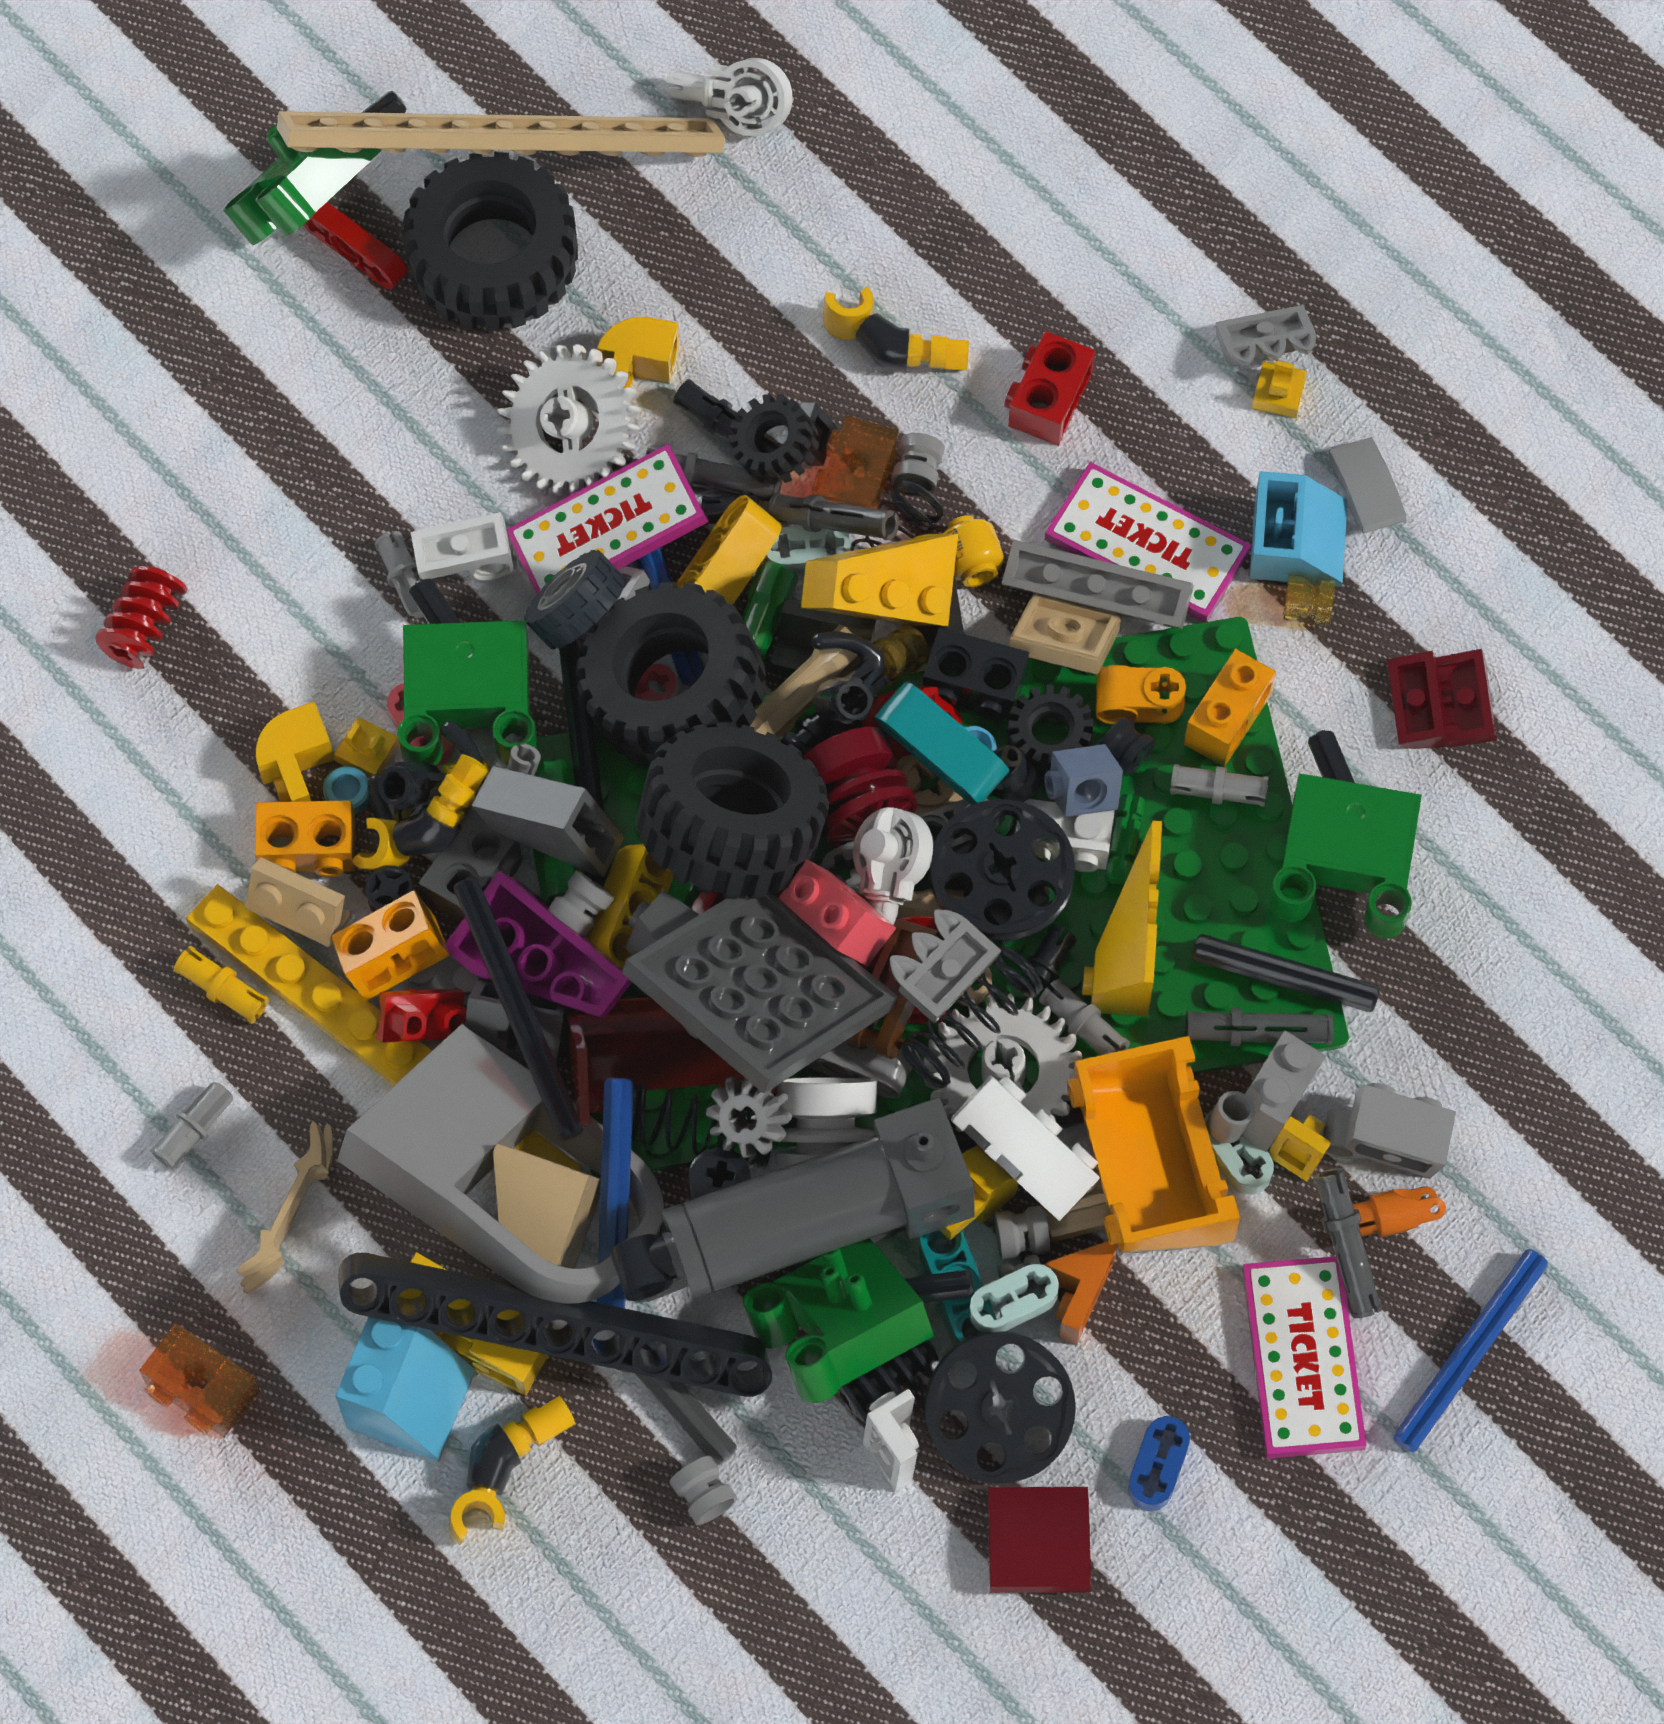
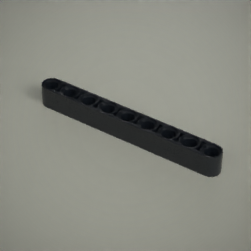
M357 1252L349 1255L342 1261L339 1267L338 1281L341 1302L348 1311L358 1315L744 1397H754L762 1394L772 1382L773 1373L766 1348L758 1338L751 1335L593 1301L582 1303L552 1302L532 1296L513 1284L370 1253ZM359 1278H367L373 1281L369 1287L363 1289L350 1285V1283ZM407 1289H417L422 1292V1294L413 1299H405L399 1296L400 1293ZM457 1299H465L471 1302L463 1309H453L448 1306ZM505 1310L519 1312L516 1317L509 1320L497 1317L500 1312ZM554 1320L567 1322V1325L558 1330L545 1328L548 1323ZM604 1330L615 1332V1335L607 1340L593 1338L598 1332ZM650 1341H660L663 1343L655 1350L642 1349V1346ZM696 1352H710V1355L703 1360L689 1359ZM747 1361L758 1363L753 1369L747 1371L737 1369L738 1366Z

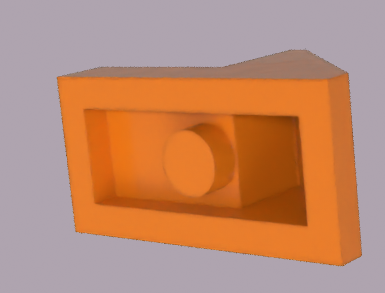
M1109 1241L1045 1264L1046 1267L1056 1274L1060 1287L1074 1292V1294L1065 1292L1055 1315V1319L1062 1321L1059 1338L1075 1345L1078 1344L1116 1260L1118 1244L1110 1245Z

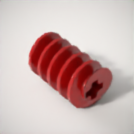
M153 566L133 567L129 573L130 582H126L120 590L121 597L117 598L112 605L113 613H109L103 621L105 628L100 629L95 636L97 645L109 658L135 669H145L144 664L137 657L138 654L151 657L155 652L153 647L146 642V639L160 641L163 637L162 632L154 624L168 626L171 622L170 616L162 609L176 611L180 605L178 600L170 594L185 595L188 591L187 586L181 580Z

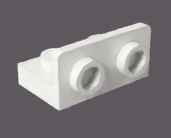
M1028 799L1024 802L1044 811L1063 829L1073 850L1075 870L1081 872H1092L1097 869L1106 870L1115 810L1065 817L1056 802ZM1018 820L1015 833L1020 829ZM1048 841L1039 842L1032 849L1035 858L1042 862L1053 861L1060 854L1058 847Z
M909 1389L898 1396L894 1391L889 1392L871 1404L869 1407L871 1412L867 1414L863 1445L895 1492L912 1482L918 1454L916 1449L919 1448L918 1441L909 1427L915 1400Z

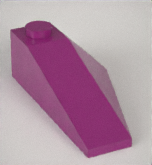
M498 871L484 890V894L526 993L605 1019L632 981L623 975V970L590 940L557 919L548 910L550 905L525 884ZM464 917L445 943L447 950L453 958L472 974L492 981L467 920Z

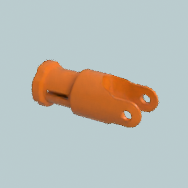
M1428 1186L1411 1190L1392 1189L1375 1193L1369 1196V1200L1353 1204L1354 1210L1359 1209L1362 1219L1358 1223L1361 1237L1377 1234L1382 1238L1403 1233L1418 1227L1422 1223L1440 1219L1446 1211L1445 1202L1437 1197L1434 1189ZM1422 1195H1429L1428 1198L1421 1199ZM1434 1205H1437L1438 1210L1435 1213H1432L1430 1209Z

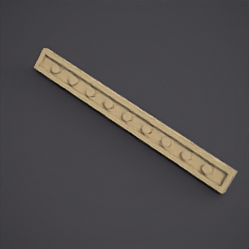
M279 111L277 129L287 147L301 152H313L317 148H336L343 152L355 153L361 151L362 148H380L389 153H402L406 149H424L435 154H445L450 149H467L476 154H490L493 150H511L517 154L532 155L537 150L555 151L569 156L577 155L580 151H597L607 156H618L622 152H640L647 156L658 157L664 155L665 152H682L692 157H703L707 153H723L725 135L712 118Z

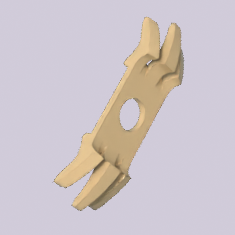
M312 1121L310 1125L309 1151L294 1163L298 1175L270 1231L260 1230V1247L258 1252L244 1262L237 1270V1274L244 1276L240 1283L244 1287V1293L249 1294L264 1285L284 1265V1259L281 1258L282 1255L279 1249L312 1184L317 1180H325L328 1177L333 1156L331 1125L326 1123L323 1137L320 1126Z

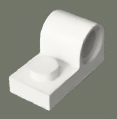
M501 512L411 532L420 579H433L468 571L473 580L489 582L502 579L513 571L505 521Z

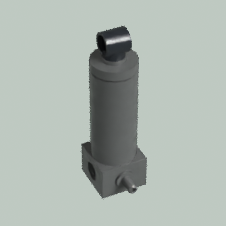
M940 1097L875 1119V1136L692 1199L684 1202L683 1206L678 1204L662 1210L667 1232L663 1233L662 1237L657 1238L654 1234L639 1235L617 1244L610 1251L625 1298L628 1301L651 1298L669 1289L673 1284V1280L677 1279L680 1281L684 1279L692 1300L711 1294L712 1290L717 1292L903 1226L910 1240L973 1218L974 1185Z

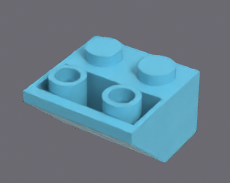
M1260 471L1255 494L1249 579L1342 587L1348 500L1307 475Z

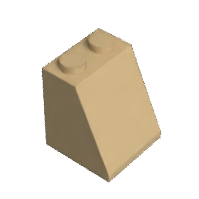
M496 1143L493 1151L499 1223L541 1258L558 1266L575 1269L600 1199L601 1178Z

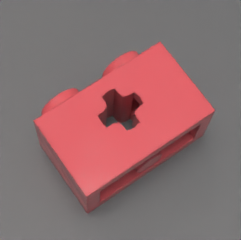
M808 859L791 880L788 888L779 896L783 903L832 947L867 967L896 930L892 923L841 878Z

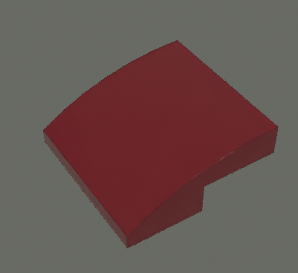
M1482 648L1441 657H1435L1432 650L1387 659L1400 748H1441L1497 741L1487 666Z
M988 1487L990 1593L1091 1592L1088 1487Z

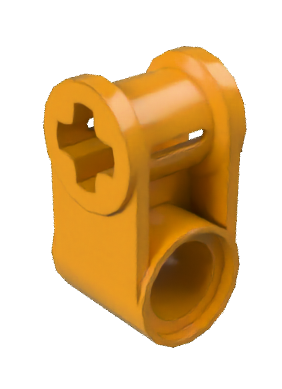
M1122 665L1102 667L1098 675L1096 674V718L1107 724H1115L1125 716L1134 723H1172L1179 719L1184 712L1185 679L1178 671L1168 667L1137 668ZM1166 678L1167 683L1162 682V679ZM1160 692H1169V699H1160ZM1162 709H1167L1166 713H1162Z

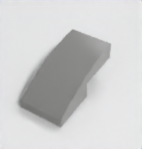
M1372 437L1329 449L1330 465L1346 491L1347 507L1363 534L1406 521V513L1395 483Z

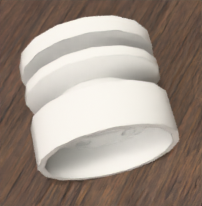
M841 1077L788 1078L774 1087V1096L780 1093L788 1094V1100L780 1105L779 1109L788 1111L792 1114V1117L796 1118V1127L785 1128L786 1137L782 1140L785 1142H796V1149L775 1151V1165L790 1166L875 1136L874 1130L855 1127V1117L868 1116L877 1112V1080Z

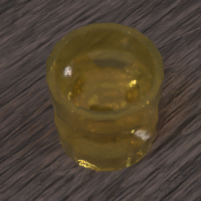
M1289 574L1283 620L1297 622L1301 618L1311 616V620L1315 624L1329 626L1334 600L1335 580L1321 578L1315 585H1311V582L1306 581L1303 576Z
M900 626L891 631L887 638L882 637L871 642L884 655L885 667L881 675L886 673L889 677L890 682L887 685L894 684L901 680L906 673L915 672L928 663L929 648L926 640L912 626Z

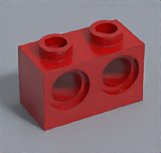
M1045 331L1039 345L1031 344L1025 355L1022 370L1026 372L1021 383L1014 381L1007 393L1004 407L1010 409L1008 427L1059 446L1093 374L1096 350ZM1051 365H1060L1063 366L1065 370L1055 372L1048 369L1047 367ZM1033 402H1043L1047 404L1048 407L1044 409H1036L1030 406L1029 404Z

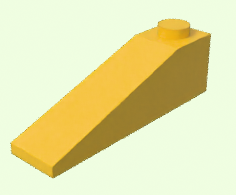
M1152 821L1096 948L1093 967L1084 966L1082 995L1091 996V1004H1094L1101 1013L1148 1017L1154 983L1157 937L1156 917L1159 890L1156 889V886L1158 885L1160 871L1162 821Z

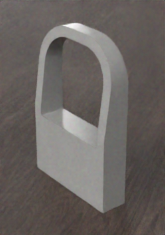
M461 1024L346 1130L337 1160L339 1163L522 1291L552 1302L582 1303L606 1295L620 1283L611 1255L602 1263L589 1268L573 1269L555 1265L533 1252L466 1195L494 1168L493 1151L496 1143L515 1148L532 1131L539 1132L601 1175L603 1126L572 1101L583 1131L575 1138L560 1141L530 1071ZM631 1150L629 1199L637 1211L639 1227L627 1239L645 1234L657 1236L663 1219L662 1210H664L661 1189L649 1167Z

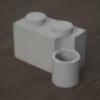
M1284 1030L1246 1093L1229 1091L1219 1098L1206 1121L1210 1135L1222 1143H1233L1240 1137H1243L1267 1152L1326 1055ZM1226 1114L1231 1115L1235 1120L1230 1119Z
M1364 1084L1355 1093L1352 1110L1342 1108L1328 1110L1325 1121L1327 1125L1324 1128L1323 1137L1332 1143L1325 1154L1340 1159L1359 1157L1431 1179L1446 1165L1456 1111L1443 1108L1441 1102L1433 1098L1415 1097L1413 1099L1396 1094V1090L1393 1087L1385 1084Z

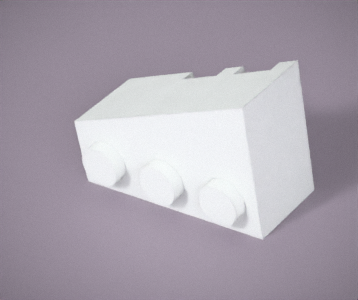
M990 1075L951 1116V1121L968 1134L985 1153L1003 1167L1027 1192L1060 1221L1100 1179L1092 1170L1099 1162L1078 1143L1071 1149L1057 1137L1062 1128L1042 1109L1036 1115L1031 1113L1021 1103L1027 1095L1006 1075L1000 1081H997Z

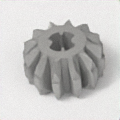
M732 1075L725 1080L726 1088L718 1087L711 1094L717 1105L709 1107L706 1110V1116L719 1120V1123L710 1129V1135L718 1136L724 1133L727 1138L723 1143V1150L730 1151L739 1144L742 1157L751 1156L755 1148L764 1155L772 1150V1141L781 1142L786 1137V1132L781 1125L791 1121L792 1114L786 1110L779 1109V1106L788 1100V1094L780 1093L774 1096L771 1093L772 1089L762 1093L745 1077L742 1081L738 1076ZM747 1106L755 1112L751 1119L756 1120L752 1123L743 1117L747 1113V1110L743 1109Z

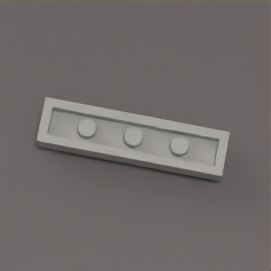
M1014 539L1001 583L1004 587L1032 594L1037 593L1179 630L1183 629L1194 587L1191 582Z

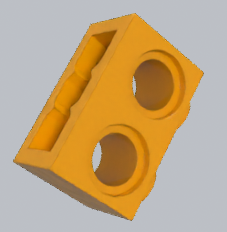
M1235 649L1188 720L1184 745L1225 767L1272 695L1276 671Z
M352 801L256 802V861L262 857L294 873L315 872L317 875L324 877L339 876L343 871H355L352 859L355 857L356 818ZM328 835L340 837V840L333 846L324 847L318 844L323 837ZM280 836L293 838L291 843L285 847L277 848L271 846V843Z
M415 890L331 935L345 976L365 1001L374 998L380 992L394 987L450 956L435 916Z

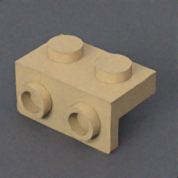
M262 857L251 868L245 906L247 910L327 947H330L333 943L331 935L344 929L350 922L351 912L343 908L345 896Z

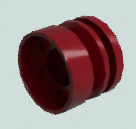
M867 726L840 733L816 745L802 756L803 760L810 759L817 768L818 777H822L828 792L829 810L822 835L826 843L832 847H839L855 841L856 834L862 823L879 809L892 807L914 813L917 809L918 801L915 794L908 788L906 775L900 770H895L898 757L886 732L880 727Z

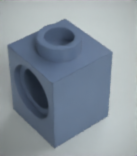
M1105 744L1053 751L1050 771H1047L1045 774L1046 793L1049 799H1054L1065 817L1117 810L1123 770Z

